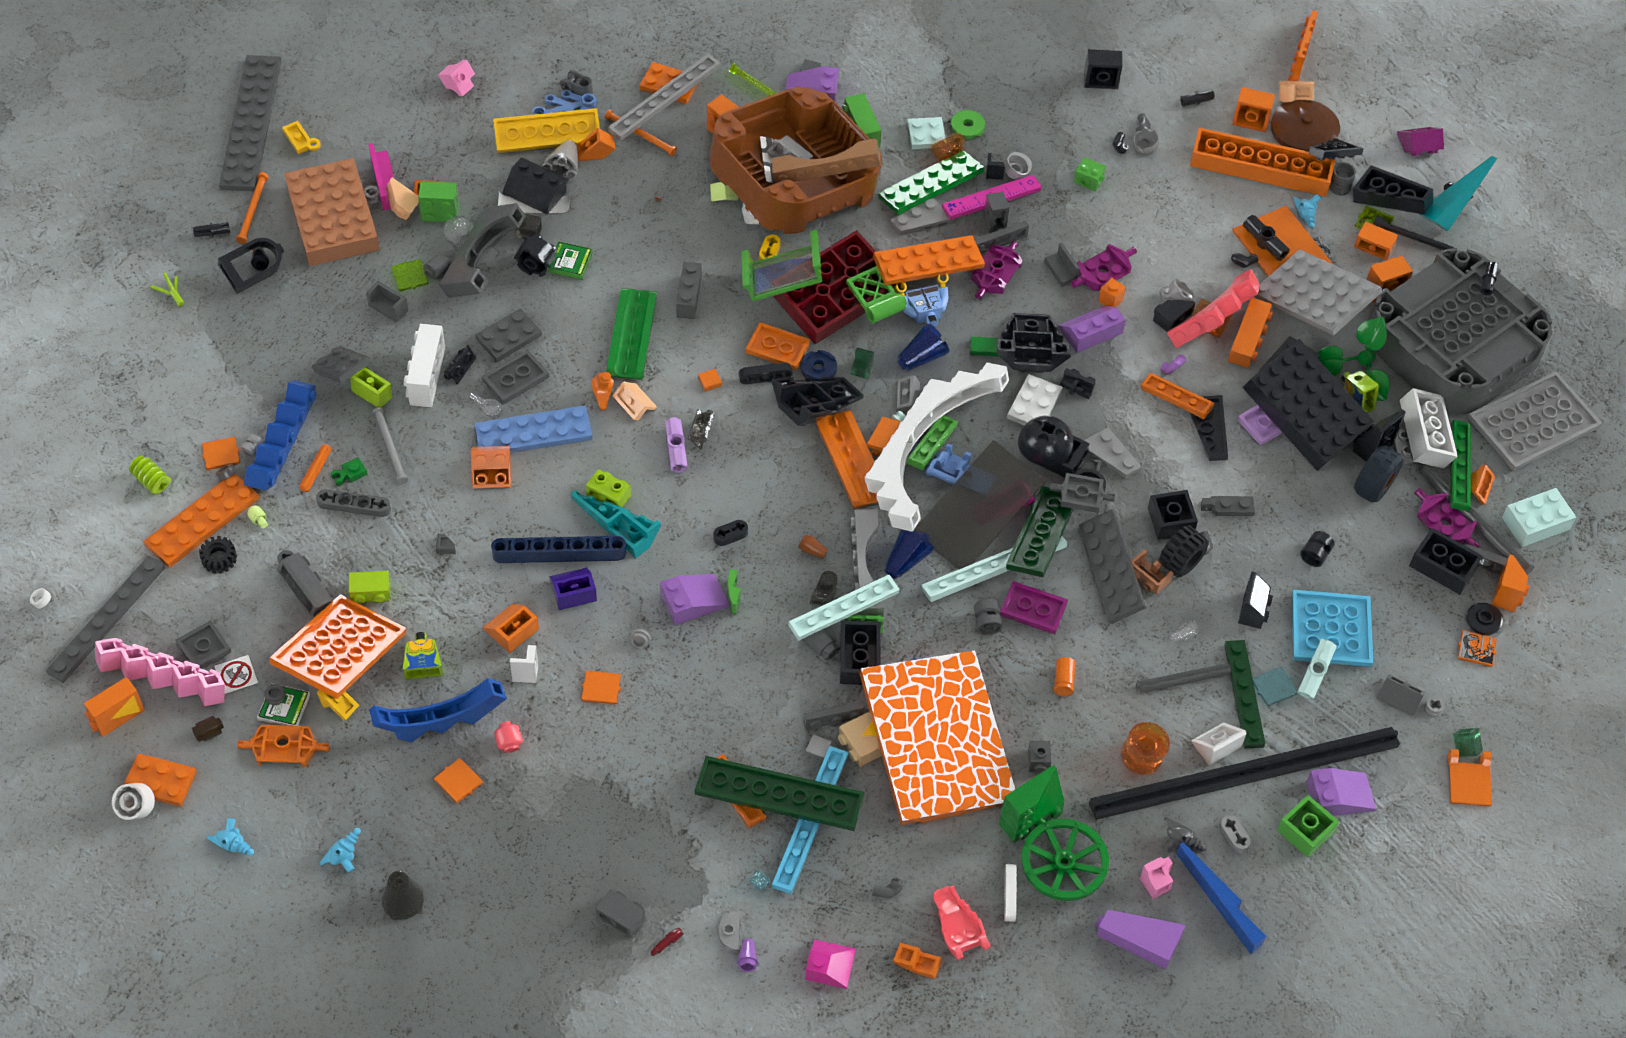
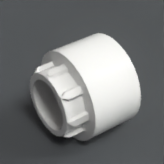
M143 783L121 785L115 790L112 797L114 812L125 820L146 817L151 813L155 802L152 790Z

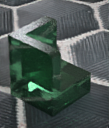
M857 348L850 374L868 379L873 367L874 352Z
M1479 728L1459 729L1453 733L1455 749L1459 750V757L1477 756L1483 751Z

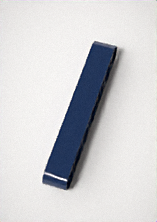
M621 536L498 538L491 544L492 556L497 563L619 561L626 556V542Z

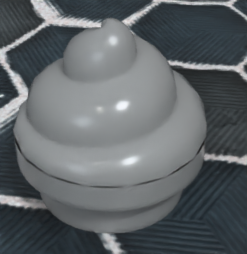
M636 629L630 636L631 643L636 648H644L650 642V635L644 629Z

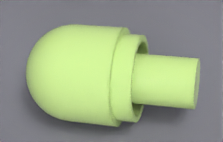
M251 506L247 512L249 519L255 525L266 528L268 523L266 522L265 512L259 506Z

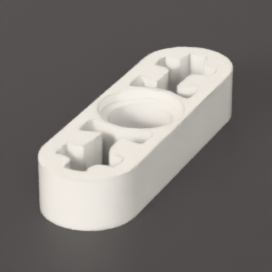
M1005 864L1004 921L1015 922L1017 867L1014 864Z

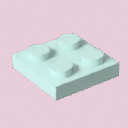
M942 117L907 120L912 149L946 147Z

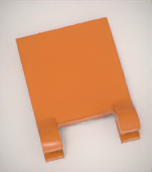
M1450 749V753L1447 754L1450 803L1492 806L1491 752H1482V755L1479 756L1480 764L1458 762L1459 750Z

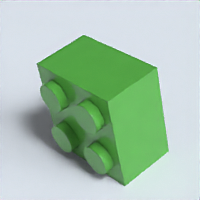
M421 181L418 199L422 221L457 222L459 213L457 183Z
M1307 795L1281 819L1277 831L1309 858L1335 833L1339 821L1312 797Z

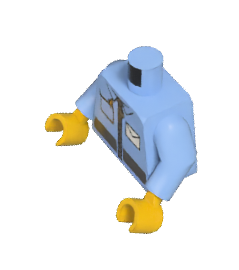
M940 274L937 276V282L940 284V287L937 284L906 291L907 285L902 282L901 291L898 285H895V292L903 295L907 301L903 312L909 317L914 318L916 323L927 322L931 328L937 326V319L942 317V312L946 310L948 303V287H946V282L949 279L948 274H945V281L940 280Z

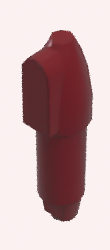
M676 928L669 932L652 949L651 956H655L657 953L660 954L669 944H674L684 935L681 928Z

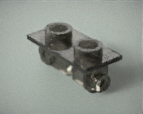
M697 409L688 440L699 449H702L704 442L707 441L709 426L715 417L712 410H707L703 413Z

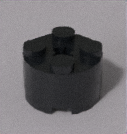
M533 234V236L524 239L514 259L518 261L517 266L528 275L533 273L539 274V277H542L547 273L554 261L557 249L543 240L540 235Z

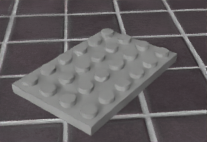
M1299 249L1260 284L1258 295L1254 296V298L1271 303L1273 307L1334 336L1381 294L1382 288Z
M1556 371L1468 415L1471 423L1513 471L1601 428L1603 424Z

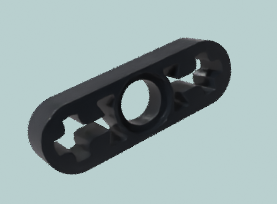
M776 363L745 367L739 370L738 375L740 383L755 384L771 382L772 379L791 377L793 373L789 363Z

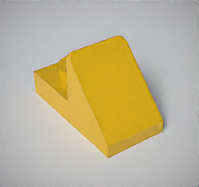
M321 690L317 691L322 706L324 708L330 707L343 721L347 720L359 706L346 691L338 699Z

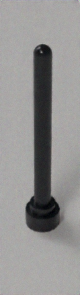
M1378 215L1373 222V225L1440 250L1454 248L1448 244L1386 223V220H1383V217Z

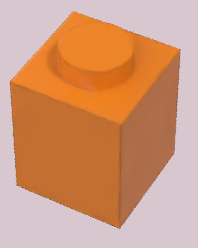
M1111 278L1101 287L1098 302L1104 306L1117 307L1124 299L1126 286Z

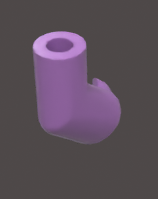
M1179 355L1170 364L1164 362L1160 369L1165 374H1171L1185 363L1186 358L1183 355Z

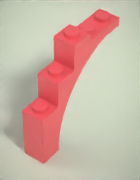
M1249 269L1236 276L1230 287L1211 304L1185 322L1167 331L1174 346L1178 348L1201 334L1208 333L1224 324L1226 317L1241 309L1242 303L1258 295L1260 283L1253 271Z

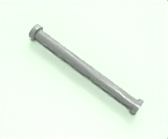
M377 407L372 410V413L377 419L397 475V483L405 484L408 481V477L404 474L385 422L384 410L381 407Z

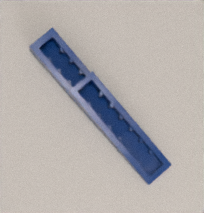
M1184 842L1181 843L1177 856L1249 953L1252 954L1263 945L1266 935L1239 909L1242 900Z

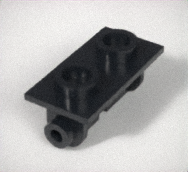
M469 345L458 351V354L453 359L454 364H450L444 371V377L448 380L454 379L456 384H459L476 359Z

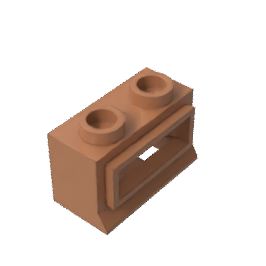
M1144 549L1132 560L1137 580L1143 584L1144 589L1157 595L1171 583L1174 572L1170 571L1167 573V576L1160 572V562L1155 561L1151 565L1145 560L1148 551Z

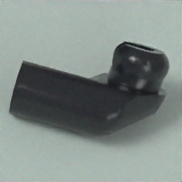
M1118 132L1112 143L1115 150L1120 154H1124L1128 150V145L1125 146L1126 143L1123 142L1125 138L1123 132Z
M1234 253L1231 256L1232 262L1242 268H1246L1259 261L1256 254L1247 257L1241 253Z

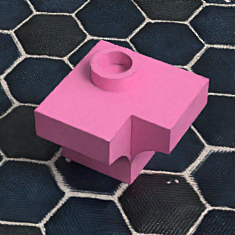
M462 60L454 65H448L438 74L445 88L455 91L458 96H464L474 86L470 78L475 73L467 60Z
M1159 857L1144 865L1140 881L1153 899L1171 890L1174 881L1169 873L1173 862L1169 857L1165 859Z

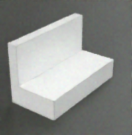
M528 645L526 659L510 658L512 682L536 683L538 673L536 646Z

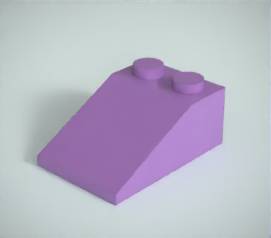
M821 66L788 74L785 90L796 86L824 92L836 101L839 68Z
M715 574L676 576L660 582V595L674 625L729 607V603Z
M1334 768L1311 770L1306 781L1310 797L1332 816L1376 811L1366 773Z

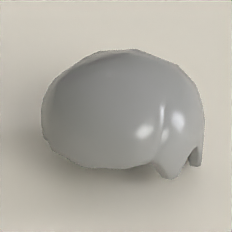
M1145 128L1134 135L1133 146L1139 153L1149 154L1158 148L1160 136L1157 130L1151 131Z

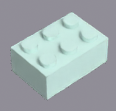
M1557 488L1507 505L1502 519L1520 546L1524 547L1570 530L1576 516Z

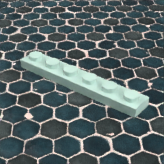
M887 575L789 621L788 626L799 641L898 594L900 589L891 576Z

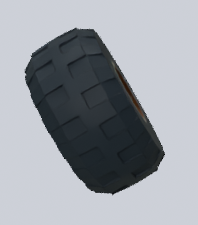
M1379 446L1365 463L1354 484L1356 494L1369 502L1380 501L1393 484L1404 461L1401 454L1387 446Z

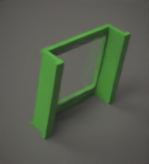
M817 230L810 231L811 246L759 261H752L748 249L741 251L743 289H748L752 302L822 282Z

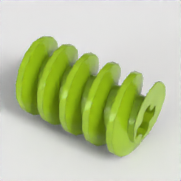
M138 456L129 465V472L152 494L161 493L171 482V478L166 476V473L155 462H152V459L149 457Z

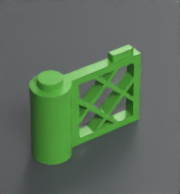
M877 266L846 280V284L865 309L866 316L872 324L906 308V298L896 293L891 285L884 284ZM876 273L879 281L868 279L869 275ZM860 281L865 284L862 289L855 287L853 283ZM866 284L877 286L876 292L866 290ZM879 287L886 288L889 293L885 295L878 293ZM863 295L874 296V299L866 303Z

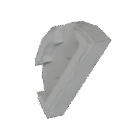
M739 911L726 915L720 922L718 929L720 942L731 952L740 953Z

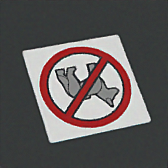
M249 655L215 666V670L219 672L225 683L224 694L258 683Z

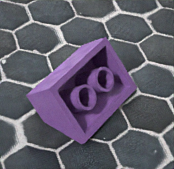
M1102 306L1059 324L1058 328L1076 353L1122 334L1126 320L1116 307Z

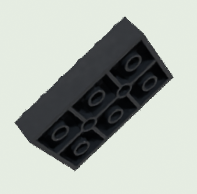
M1300 339L1295 341L1242 387L1317 471L1374 422Z

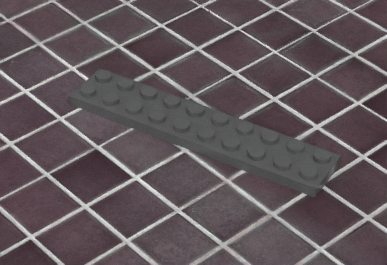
M246 56L219 183L220 190L255 191L282 62L281 57Z

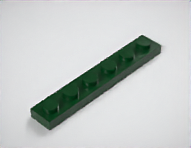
M1245 640L1225 641L1224 646L1227 662L1231 667L1230 677L1240 729L1246 731L1243 742L1244 749L1264 748L1266 743Z

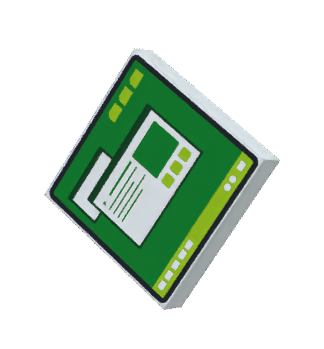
M282 686L285 690L286 698L281 704L270 705L264 699L257 716L258 721L275 725L298 726L309 700L310 692Z

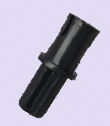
M1213 90L1195 91L1193 94L1181 96L1180 102L1183 107L1192 104L1199 105L1201 102L1213 100L1215 94Z
M229 222L210 223V225L193 227L194 236L212 235L214 237V235L230 233Z
M1490 261L1487 264L1486 273L1482 276L1483 284L1480 290L1483 295L1489 296L1493 292L1494 283L1497 281V262Z

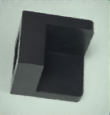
M988 152L986 179L1003 180L1004 162L991 161L992 153Z

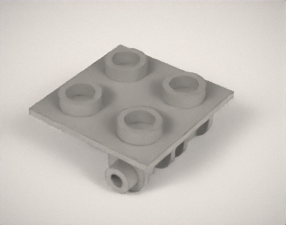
M787 135L781 140L774 139L772 142L773 146L766 151L774 158L785 155L802 159H811L813 157L811 153Z

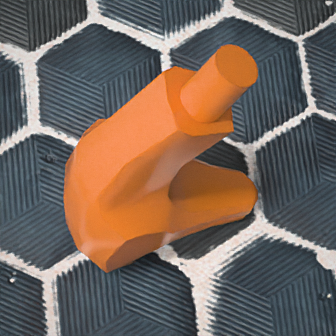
M607 372L598 373L591 380V388L600 410L607 408L613 387V379L611 374Z

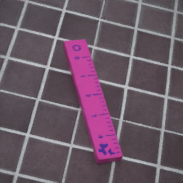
M1030 175L943 203L942 209L947 217L952 220L985 209L987 194L1004 192L1008 202L1041 191L1042 186L1034 175Z

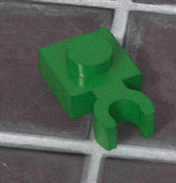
M359 457L342 464V470L331 472L332 479L340 477L335 480L337 486L344 484L347 479L353 482L368 475Z

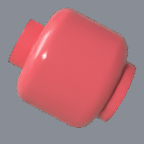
M510 721L499 724V728L494 732L499 750H503L504 753H511L520 749L519 746L522 745L523 738L518 725L511 724Z

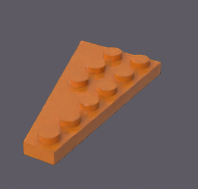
M1312 10L1310 17H1306L1304 26L1307 28H1303L1301 34L1303 39L1299 40L1297 47L1300 51L1295 53L1294 61L1296 63H1292L1290 72L1293 75H1289L1288 81H1299L1316 23L1317 11Z

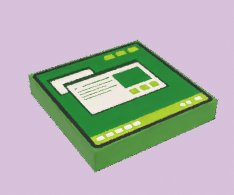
M558 241L556 257L548 272L583 279L593 253L592 248Z

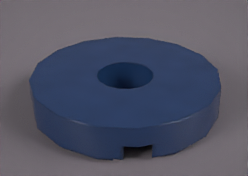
M823 350L808 352L801 360V372L804 377H811V380H821L822 377H834L837 372L836 359L832 354ZM816 364H821V365H823L824 367H822V368H816L815 365H816Z

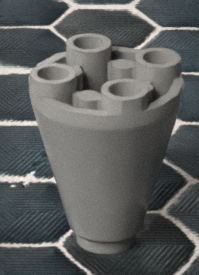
M571 140L565 141L546 157L542 167L565 177L566 184L572 182L578 174V148L576 143Z

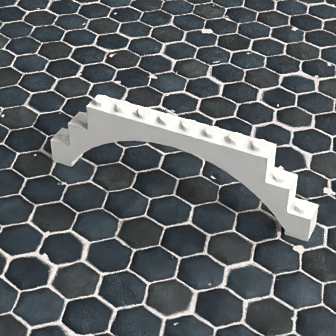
M986 363L983 369L979 371V374L958 371L956 376L952 378L951 383L930 379L928 384L924 386L922 393L916 398L914 405L908 410L906 417L899 424L898 429L891 436L890 441L883 448L879 458L875 460L873 467L865 476L868 492L877 493L876 498L879 507L882 510L889 511L888 516L892 527L913 532L921 519L918 505L912 503L903 487V475L907 458L917 440L934 422L954 408L980 396L993 392H1002L1009 381L1007 366Z

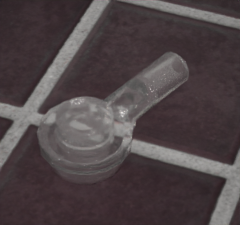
M474 393L469 395L471 401L483 407L486 416L495 417L501 413L502 406L497 400L490 398L485 400Z

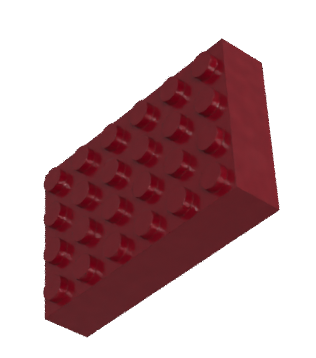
M856 230L820 252L822 282L777 294L773 297L814 344H817L865 314V309L846 284V280L876 267L877 265L873 258V254L876 251ZM812 258L774 280L771 289L815 277ZM876 273L871 274L868 277V279L877 282L879 281V277L876 275ZM856 281L853 284L855 287L863 289L865 283ZM901 283L891 284L893 289L895 285H898L900 290ZM866 284L865 289L876 292L877 286ZM879 287L878 293L884 295L889 293L886 288ZM864 294L863 298L868 303L874 299V296Z

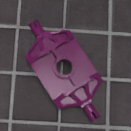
M1012 241L1008 247L993 245L983 257L985 262L984 268L975 269L971 276V280L980 288L975 294L977 299L981 300L987 292L1004 293L1006 285L1018 267L1021 268L1022 266L1020 255L1014 252L1018 246L1017 242ZM999 264L1002 267L995 268L993 265Z
M1108 244L1106 250L1082 264L1078 261L1077 264L1080 267L1079 278L1071 281V286L1076 288L1083 284L1093 291H1099L1111 278L1117 281L1131 273L1132 266L1129 257L1137 253L1136 248L1133 246L1123 251ZM1104 269L1107 273L1100 272L1099 270Z
M1421 488L1414 492L1422 500V506L1417 517L1429 529L1433 528L1463 545L1480 547L1471 536L1477 522L1473 521L1471 523L1457 509L1450 508V502L1446 499L1447 493L1427 496ZM1442 520H1445V521H1447L1450 525H1449V526H1448V525H1443V524L1441 523V521H1442Z

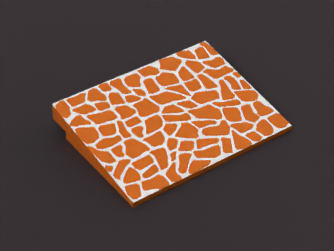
M975 651L861 668L860 677L901 825L915 822L925 823L1003 805L1004 797L1014 791L1015 786Z

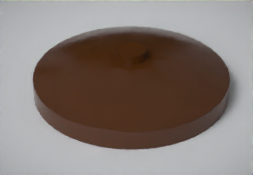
M1294 100L1281 104L1275 110L1271 120V131L1281 146L1309 152L1311 146L1322 144V142L1327 143L1328 140H1333L1334 138L1338 139L1340 123L1334 112L1327 106L1313 100Z

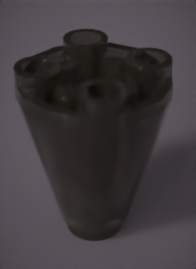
M394 871L389 876L381 897L382 907L392 920L409 919L422 911L424 903L423 891L406 873Z

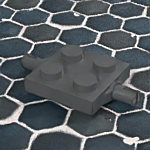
M1066 473L1062 485L1052 482L1050 484L1051 491L1061 492L1062 507L1098 513L1102 500L1114 502L1115 494L1104 492V479Z

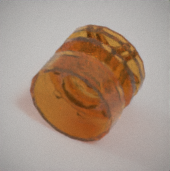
M1141 722L1135 725L1130 730L1121 751L1122 761L1125 766L1133 773L1140 775H1149L1156 772L1169 751L1170 740L1168 734L1155 723Z

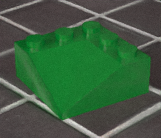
M1055 765L1004 797L999 825L1013 842L1019 839L1024 840L1037 826L1052 818L1056 819L1063 813L1065 802Z

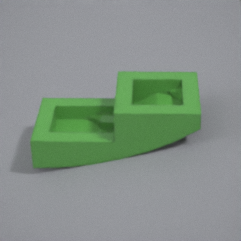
M730 569L728 601L732 614H736L741 599V588L736 587L738 570Z

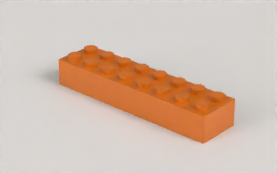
M1199 127L1190 167L1326 197L1335 159L1325 158L1322 161L1315 159V156L1309 154L1308 151Z

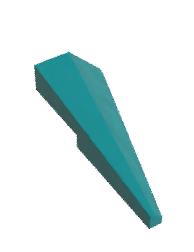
M1490 156L1434 198L1433 204L1425 215H1420L1443 230L1449 231L1498 158Z
M577 490L570 493L571 498L611 536H621L625 539L626 550L635 559L651 547L661 527L660 521H651L642 514L640 516L635 515L630 510L607 501L600 502L595 500L593 496L589 495L587 497L579 494Z

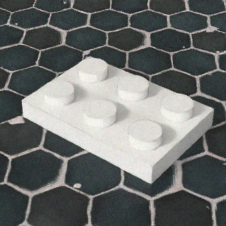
M1028 374L1008 412L1007 419L1025 425L1035 417L1050 416L1063 387Z

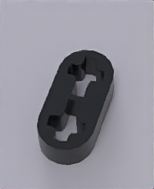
M736 520L717 527L713 532V540L718 546H725L739 541L747 536L748 525L743 520Z

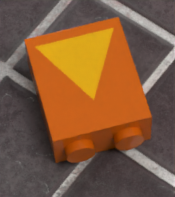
M127 677L84 703L86 708L84 714L89 721V726L94 732L98 731L102 737L145 711L138 691Z

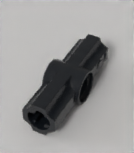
M1250 215L1243 222V227L1257 240V245L1261 249H1267L1280 261L1289 254L1290 249L1275 235L1274 228L1265 226L1255 215Z

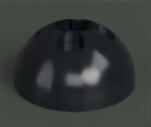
M1043 415L1031 419L1023 426L1018 437V447L1022 455L1030 462L1040 466H1055L1063 463L1070 457L1074 447V439L1070 428L1065 422L1054 416Z

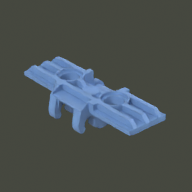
M918 442L915 443V445L913 446V448H912L910 454L913 452V450H914V449L916 448V446L919 444ZM948 443L945 452H937L932 458V462L923 470L929 477L934 476L952 484L954 488L961 487L984 498L997 478L970 466L971 453L965 452L964 458L954 455L952 452L953 445ZM969 474L972 477V479L967 480L963 477V475Z

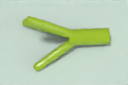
M164 272L163 276L170 291L153 285L150 288L171 295L179 307L183 306L185 302L177 292L178 276L174 277L173 287L167 273Z

